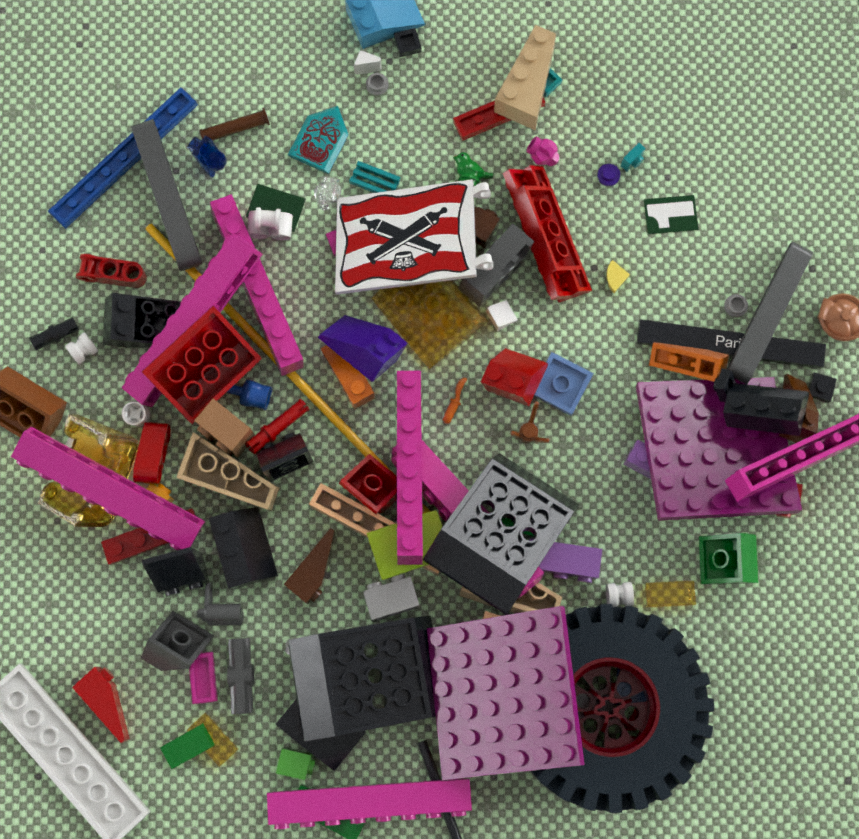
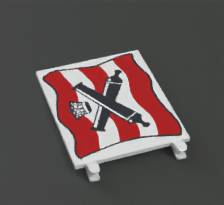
M473 179L337 198L336 295L477 277L476 269L492 270L494 266L491 255L483 254L476 257L474 198L488 199L491 193L488 183L482 182L473 187Z

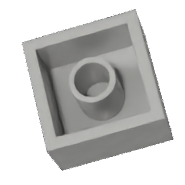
M405 574L390 578L391 583L382 585L381 581L367 585L368 590L363 591L373 622L419 608L411 577L406 578Z

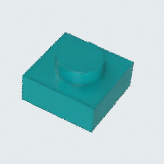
M638 143L623 158L620 167L626 172L632 167L636 169L644 160L642 156L646 148L641 143Z

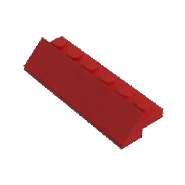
M529 165L523 170L508 169L502 173L505 185L512 197L514 208L521 220L522 229L534 241L530 250L534 254L538 270L542 275L546 291L551 300H557L560 303L591 292V286L544 166Z

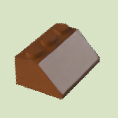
M7 366L0 371V426L18 437H21L23 432L30 427L51 437L63 418L67 402Z

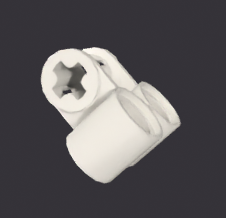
M257 207L256 210L249 212L247 231L250 237L255 239L271 237L276 240H290L293 215L281 212V209L270 211L261 210L260 207Z

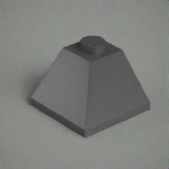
M172 611L148 639L141 659L160 671L189 669L211 642L214 635Z

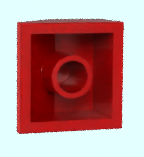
M505 348L490 360L480 382L488 392L530 406L548 363Z
M368 454L339 482L343 488L376 515L384 513L397 500V476L371 454Z

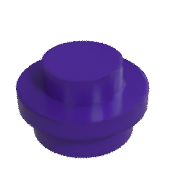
M604 164L599 168L597 178L604 186H614L620 179V170L614 164Z

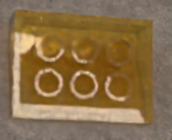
M454 280L380 289L371 298L429 369L442 361L488 322L471 300L458 289L459 286Z

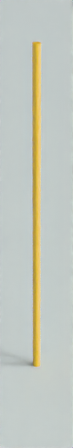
M152 223L149 224L145 230L175 260L169 240ZM195 267L185 270L194 281L202 275ZM228 302L223 311L276 364L268 343ZM295 371L286 374L365 457L371 454L389 469ZM422 503V514L431 512Z

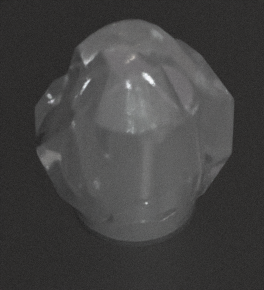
M322 176L321 182L314 188L315 198L322 210H329L332 203H336L340 198V179Z

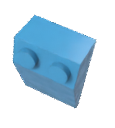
M345 0L346 12L362 49L394 38V33L425 26L415 0Z

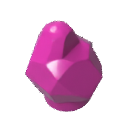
M535 136L527 147L526 152L530 154V157L537 165L554 166L559 161L557 145L552 140L540 139Z

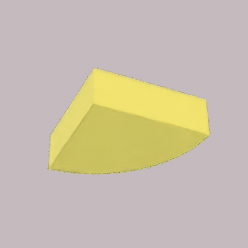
M613 260L607 268L606 278L608 287L615 293L628 279L630 274Z

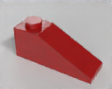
M94 667L72 688L118 741L124 743L130 738L117 686L112 681L114 676L106 667Z

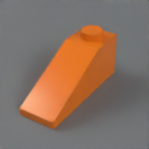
M654 342L649 366L714 382L719 377L722 368L727 369L729 355L707 349Z
M326 345L320 348L354 410L375 399L374 392L362 373Z

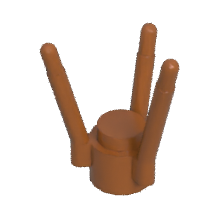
M538 401L533 405L528 423L523 424L519 432H510L515 439H520L524 443H549V438L538 437V428L534 424L539 406Z

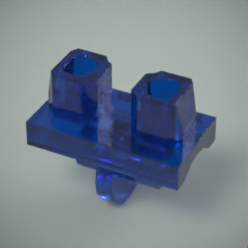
M204 136L202 140L194 137L187 146L207 175L212 178L215 175V171L222 170L227 163L226 156L219 151L211 138Z

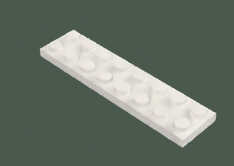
M18 664L0 681V721L102 839H122L151 812L23 664Z

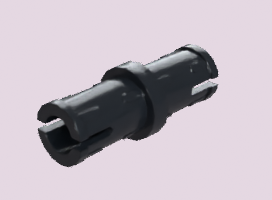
M71 317L55 326H48V329L29 337L37 351L53 342H60V339L79 331V328L74 318Z

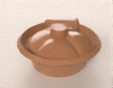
M840 293L823 299L817 319L823 330L830 337L839 341H851L859 337V299L855 296Z

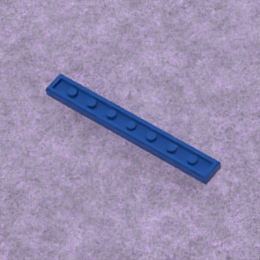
M180 87L145 121L154 119L162 139L198 104ZM133 132L48 210L50 215L65 229L141 159Z

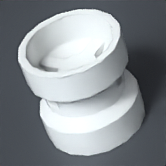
M85 332L78 337L76 343L69 342L65 345L68 352L79 365L85 361L86 355H94L99 351Z
M129 402L122 409V418L129 425L142 427L145 422L150 421L151 412L145 405L138 402Z
M624 582L622 585H616L615 583L606 584L607 604H613V607L621 604L633 606L634 591L632 583Z

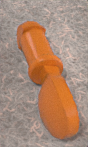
M466 377L461 378L456 384L455 399H450L449 406L442 419L446 424L451 422L458 406L461 405L459 402L460 394L468 380Z

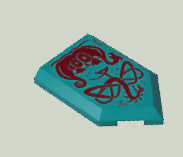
M335 106L308 115L288 156L329 174L349 136L339 107Z

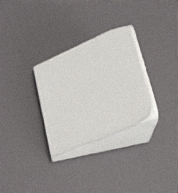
M362 50L359 51L354 63L355 74L381 71L380 57Z
M507 300L491 305L486 309V313L497 331L518 321Z

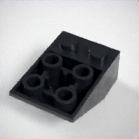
M111 293L105 299L103 345L126 348H150L153 344V339L167 325L168 318L175 314L180 307L181 301Z

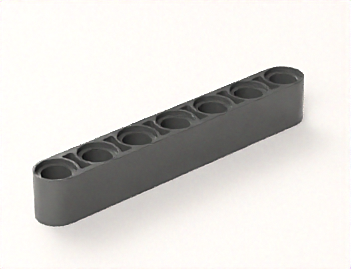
M154 119L131 126L180 272L202 265V259Z
M793 241L788 246L727 369L732 370L734 379L748 384L813 255V251Z

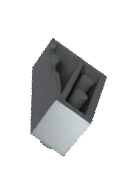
M512 224L485 253L491 255L493 269H476L477 277L461 279L462 281L458 289L479 307L522 265L534 241L515 224Z

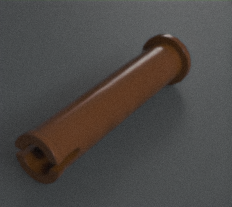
M263 107V110L200 129L204 144L263 124L270 125L265 108Z

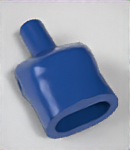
M246 380L242 387L234 385L227 393L240 396L239 403L243 406L267 410L272 394V386Z

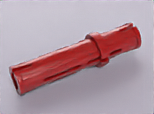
M299 399L267 426L263 425L260 428V432L245 442L246 447H251L249 451L255 455L267 443L274 442L277 435L309 411L308 406L304 407L306 403Z

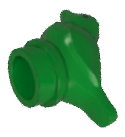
M462 152L453 157L457 163V173L460 176L458 181L473 179L474 187L480 183L479 180L493 178V173L485 172L475 161L471 160L467 153Z

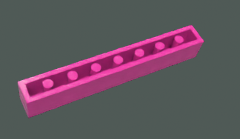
M232 194L211 201V213L223 241L234 233L254 247ZM259 259L242 282V285L280 374L284 376L304 368L303 357Z
M234 233L226 238L219 253L209 261L206 271L196 279L191 292L181 300L178 310L168 318L165 328L153 339L150 349L140 357L137 367L127 375L122 389L140 404L153 407L162 393L141 371L210 307L214 306L221 313L263 254Z
M397 371L398 565H423L421 371Z
M859 414L736 471L725 480L736 501H741L858 445Z
M33 427L23 432L11 455L12 458L17 460L18 465L38 471L39 476L46 480H54L60 483V486L66 491H75L82 495V498L88 503L101 505L107 513L125 518L129 525L147 530L151 537L159 540L162 538L169 542L170 546L175 550L191 547L205 522Z
M422 440L423 497L430 505H435L439 510L441 518L447 522L469 490ZM397 445L392 448L391 461L396 468ZM481 505L482 511L485 512V513H489V512ZM539 567L523 589L519 598L541 581L544 572Z
M469 778L267 793L268 825H274V829L290 828L289 823H300V827H314L317 821H325V826L340 825V820L350 819V824L366 823L365 818L376 817V822L391 821V816H401V820L416 819V814H426V818H440L443 812H451L453 817L466 816V811L472 810Z

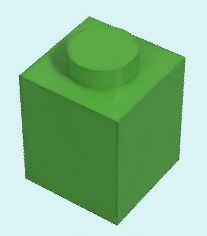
M283 747L276 774L306 780L308 775L313 774L315 760H311V753Z

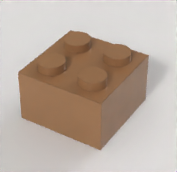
M212 399L194 420L199 426L196 430L211 443L213 440H216L217 443L215 445L227 455L231 456L233 454L237 458L247 448L245 442L255 436L250 427L215 399Z

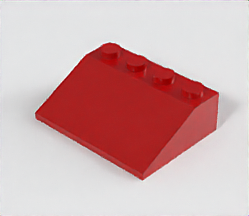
M212 306L141 372L193 424L194 420L212 399L218 401L262 358L223 315Z

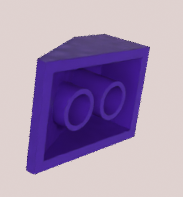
M347 315L341 317L318 336L322 342L371 382H374L397 362L408 344L390 328Z

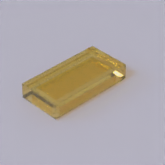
M694 581L645 583L647 608L696 605Z
M204 713L187 731L204 723L215 744L206 750V753L221 767L239 748L207 713Z

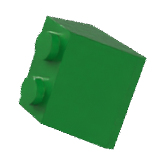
M730 533L699 536L701 584L758 583L755 534Z

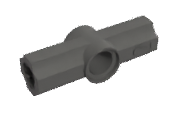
M250 638L228 639L229 665L227 667V682L231 694V714L253 713L252 686H254L255 678L254 666L251 664Z

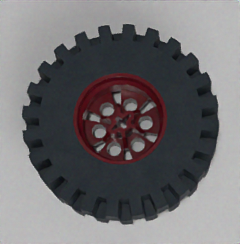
M600 604L597 607L578 608L566 615L576 698L579 694H585L589 699V705L586 708L581 709L577 706L578 712L583 711L584 715L583 718L579 719L585 765L531 771L545 787L558 797L591 811L600 810L609 813H622V810L645 809L649 807V803L655 800L663 801L672 795V789L678 784L684 785L691 778L692 775L689 772L694 764L702 762L706 753L702 750L705 739L711 738L713 726L708 725L709 712L714 711V699L708 698L706 688L711 683L707 672H701L696 662L700 659L698 653L694 648H687L682 642L684 636L677 629H669L663 625V619L654 614L647 616L638 612L639 608L632 606L620 608L613 607V604ZM611 667L620 669L615 683L610 682ZM596 676L604 678V689L596 690L592 682ZM581 677L590 687L588 692L576 685V682ZM620 682H625L630 687V692L627 696H621L617 692V686ZM643 691L646 701L632 703L630 697ZM605 700H608L609 703H618L619 705L611 709L612 714L610 715L608 711H597V709L605 706ZM629 706L634 707L637 711V716L632 721L625 717V709ZM588 718H592L596 722V729L592 733L586 732L583 728V723ZM627 723L640 731L634 739L624 728ZM613 724L617 725L621 732L620 736L616 739H612L608 735V728ZM599 731L604 733L603 748L594 745Z

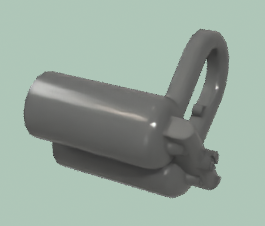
M212 583L206 584L204 609L197 610V618L206 621L209 626L243 625L244 613L241 604H213Z

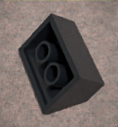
M736 383L728 391L723 410L726 426L800 436L809 392Z
M259 507L230 511L209 518L228 589L235 590L278 576Z

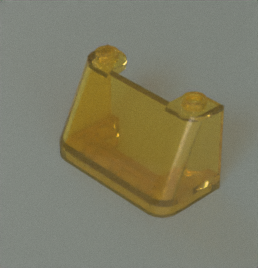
M68 414L64 433L66 436L74 439L71 449L128 479L138 451V440L83 416ZM50 482L43 487L38 504L75 527H105L114 518L101 505L88 503L82 498V495L75 491L69 492L64 490L58 482Z

